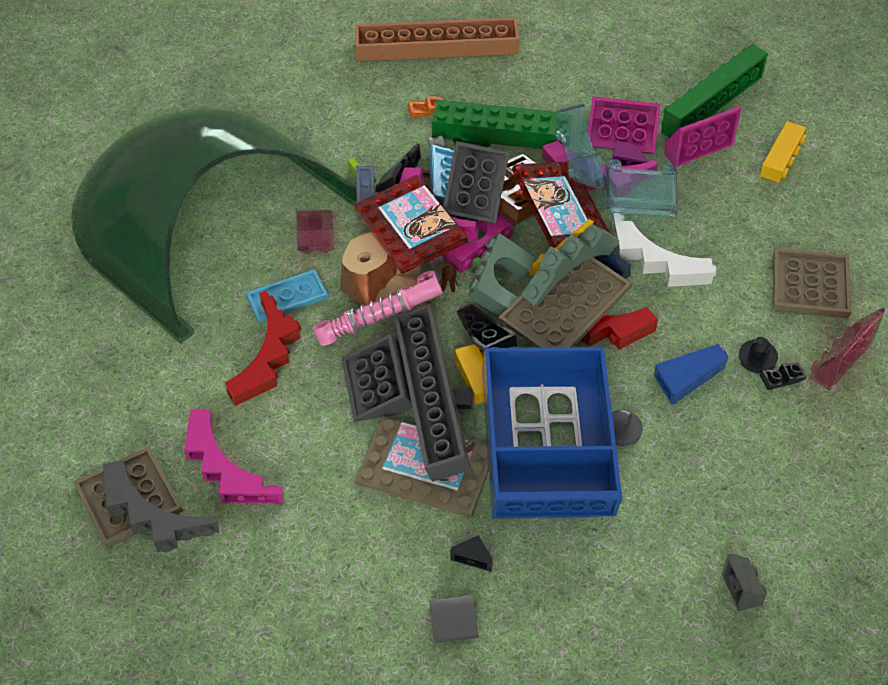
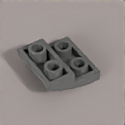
M472 595L429 600L435 643L479 638Z

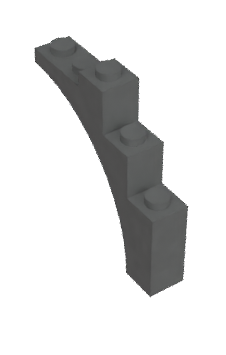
M124 460L103 464L106 506L110 516H123L129 513L133 534H145L152 531L153 542L157 552H169L172 549L178 548L179 540L187 541L195 537H207L220 533L216 515L203 517L177 515L164 511L145 500L130 482Z

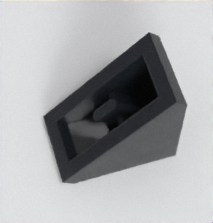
M479 535L451 548V561L491 572L493 559Z

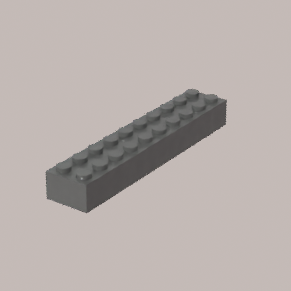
M427 304L405 313L396 314L394 319L425 470L432 482L471 470L435 313L431 305Z

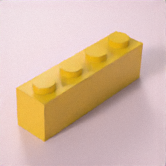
M789 121L785 123L762 165L761 177L780 183L782 178L787 177L788 167L793 166L794 156L799 155L800 145H804L807 139V135H805L806 127Z

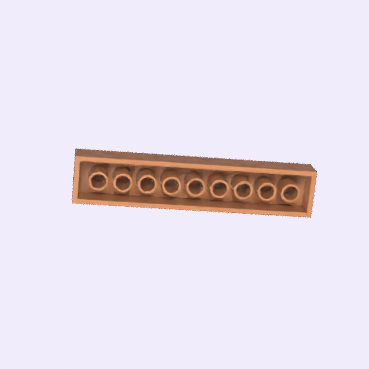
M517 17L355 25L357 61L519 54Z

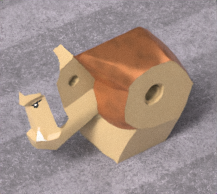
M393 227L373 231L351 239L342 258L340 290L359 304L366 306L370 304L371 300L376 302L380 297H388L390 292L395 294L398 289H406L418 284L417 276L421 272L423 264L418 245L409 249ZM426 301L413 306L412 309L423 306Z

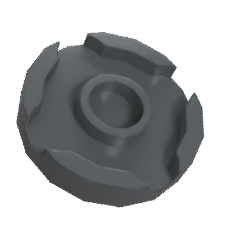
M625 409L612 412L616 445L622 447L635 444L640 439L643 430L639 417Z

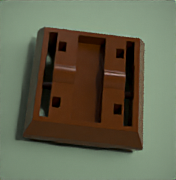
M524 154L508 160L498 210L501 217L511 225L516 226L539 214L523 179L555 176Z

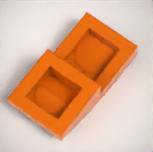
M426 97L425 102L409 101L407 107L410 117L433 115L437 100H443L442 97Z

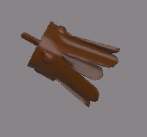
M452 266L442 268V277L439 283L442 281L441 288L443 292L445 291L447 281L450 282V288L453 293L455 292V283L458 286L456 281L457 272Z

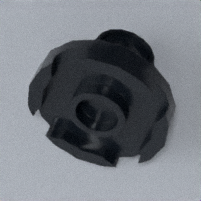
M757 337L745 342L741 346L739 359L745 369L753 373H759L762 370L775 368L778 361V352L766 338Z

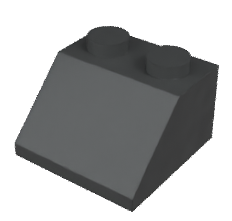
M732 553L728 554L722 576L738 612L763 605L767 592L765 586L760 584L756 567L751 565L749 558Z

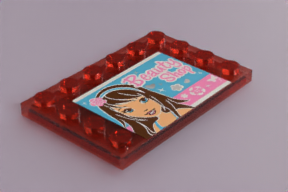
M572 161L516 164L512 167L511 170L550 247L556 248L589 219L594 221L593 225L609 232Z
M418 175L353 205L356 213L401 274L468 243L465 233Z

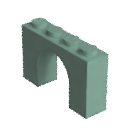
M499 233L496 237H491L486 244L487 250L480 258L482 262L474 273L476 277L469 285L470 292L468 294L469 298L498 316L518 297L497 282L493 271L494 266L504 267L521 278L530 271L535 256Z

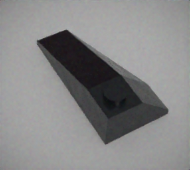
M415 144L382 176L375 187L378 200L385 202L395 200L394 197L404 167L416 168L421 158L420 144Z
M473 304L457 310V315L473 344L481 350L485 351V348L517 347V338L514 332Z

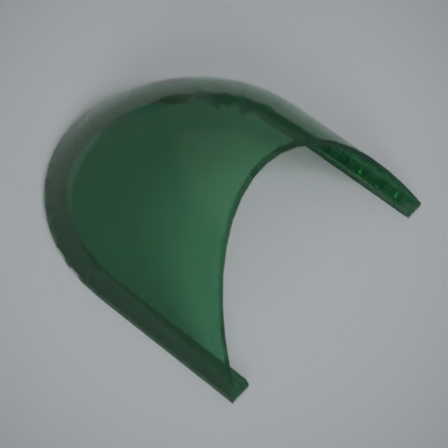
M188 109L164 114L134 127L115 140L91 165L78 187L72 205L73 234L79 250L88 264L180 344L192 336L195 331L175 312L170 281L172 231L178 210L186 194L197 179L210 168L224 160L240 155L260 153L285 156L357 209L356 186L283 133L265 122L242 113L220 109Z

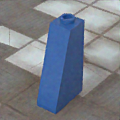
M719 344L656 364L654 376L672 405L724 370L728 361V355Z

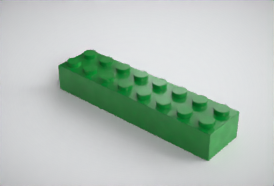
M752 43L739 54L734 55L727 63L722 64L715 72H711L707 78L701 80L696 86L690 88L684 95L679 96L676 101L664 108L661 133L671 138L679 128L714 115L763 77L768 53Z
M437 100L432 119V137L443 136V139H453L456 137L462 138V141L481 143L486 140L491 144L543 149V146L558 140L568 149L572 113Z

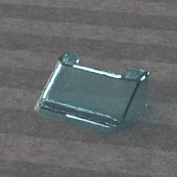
M605 160L601 189L607 210L613 213L667 217L677 215V170L675 165L665 163L661 167V171L624 169L619 160Z

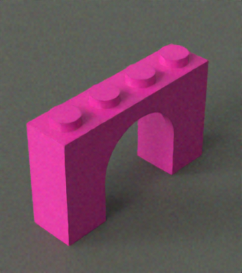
M499 212L496 224L475 221L477 227L485 233V236L478 241L464 242L459 239L441 238L440 243H431V245L436 246L437 252L442 253L443 260L462 274L467 269L472 268L473 259L476 257L481 258L482 254L487 250L486 244L491 237L494 238L499 233L507 239L512 236L513 225L504 220Z

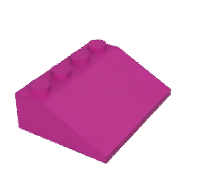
M593 96L586 146L615 149L616 142L622 141L635 144L642 153L654 154L661 104Z
M740 106L679 128L666 142L665 156L676 167L734 145L741 113Z

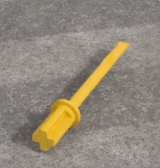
M587 220L571 235L577 237L594 221ZM567 238L563 242H561L555 249L560 250L565 241L567 240ZM540 254L539 259L532 264L529 271L530 276L536 274L542 265L539 262L545 254Z

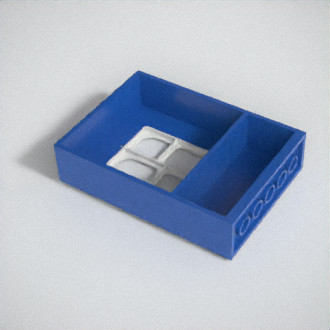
M604 347L485 348L482 378L492 519L616 516L622 501V491ZM556 393L568 396L572 403V413L549 414L548 398ZM531 394L538 399L540 423H517L515 400L519 395ZM552 422L573 423L576 446H551L549 424ZM521 431H539L542 433L543 446L518 447L517 433Z

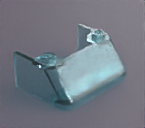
M584 104L557 110L559 130L556 131L558 141L562 142L570 167L568 169L570 180L573 179L575 183L596 189L603 188L604 179L601 153L595 154L587 131Z

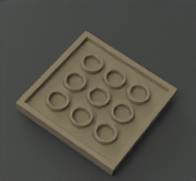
M775 248L773 252V309L850 317L849 255Z
M146 447L121 459L125 462L130 482L145 500L173 514L183 511L150 447ZM103 468L73 482L106 548L135 535L130 526L129 513L123 516L112 517L109 514L106 506Z

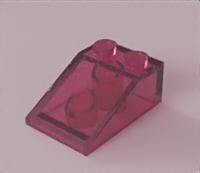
M332 210L297 211L298 251L309 253L313 250H320L321 252L334 250Z

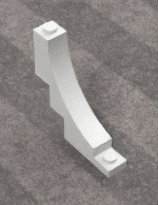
M612 208L611 224L614 237L620 240L616 246L617 255L625 261L640 260L643 274L665 273L668 287L712 284L713 277L716 276V266H713L711 258L682 256L657 246L648 240L632 221H624V215H621L620 208Z

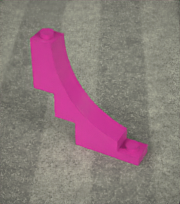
M190 410L184 448L187 460H203L201 472L204 481H221L219 489L221 503L283 504L284 495L282 487L275 485L264 487L261 476L241 469L221 452L213 437L211 410Z

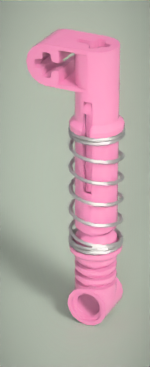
M431 270L422 273L417 277L418 284L407 289H398L395 294L390 292L388 297H380L376 302L371 300L369 305H361L357 310L353 308L349 311L347 310L341 316V319L337 318V321L335 319L332 322L325 320L316 324L312 329L321 346L329 345L337 340V336L342 337V334L346 335V332L348 334L359 332L361 325L367 329V326L374 323L376 325V322L382 319L386 321V318L393 315L395 317V314L401 311L403 313L408 312L413 306L442 295L443 291L435 272Z

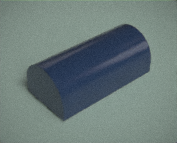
M613 252L609 256L598 255L594 257L625 279L631 274V264Z

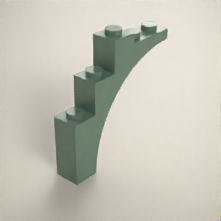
M593 224L584 230L580 238L570 235L560 250L553 247L548 249L539 262L542 265L521 296L538 307L549 291L568 272L589 258L598 255L609 256L620 240Z

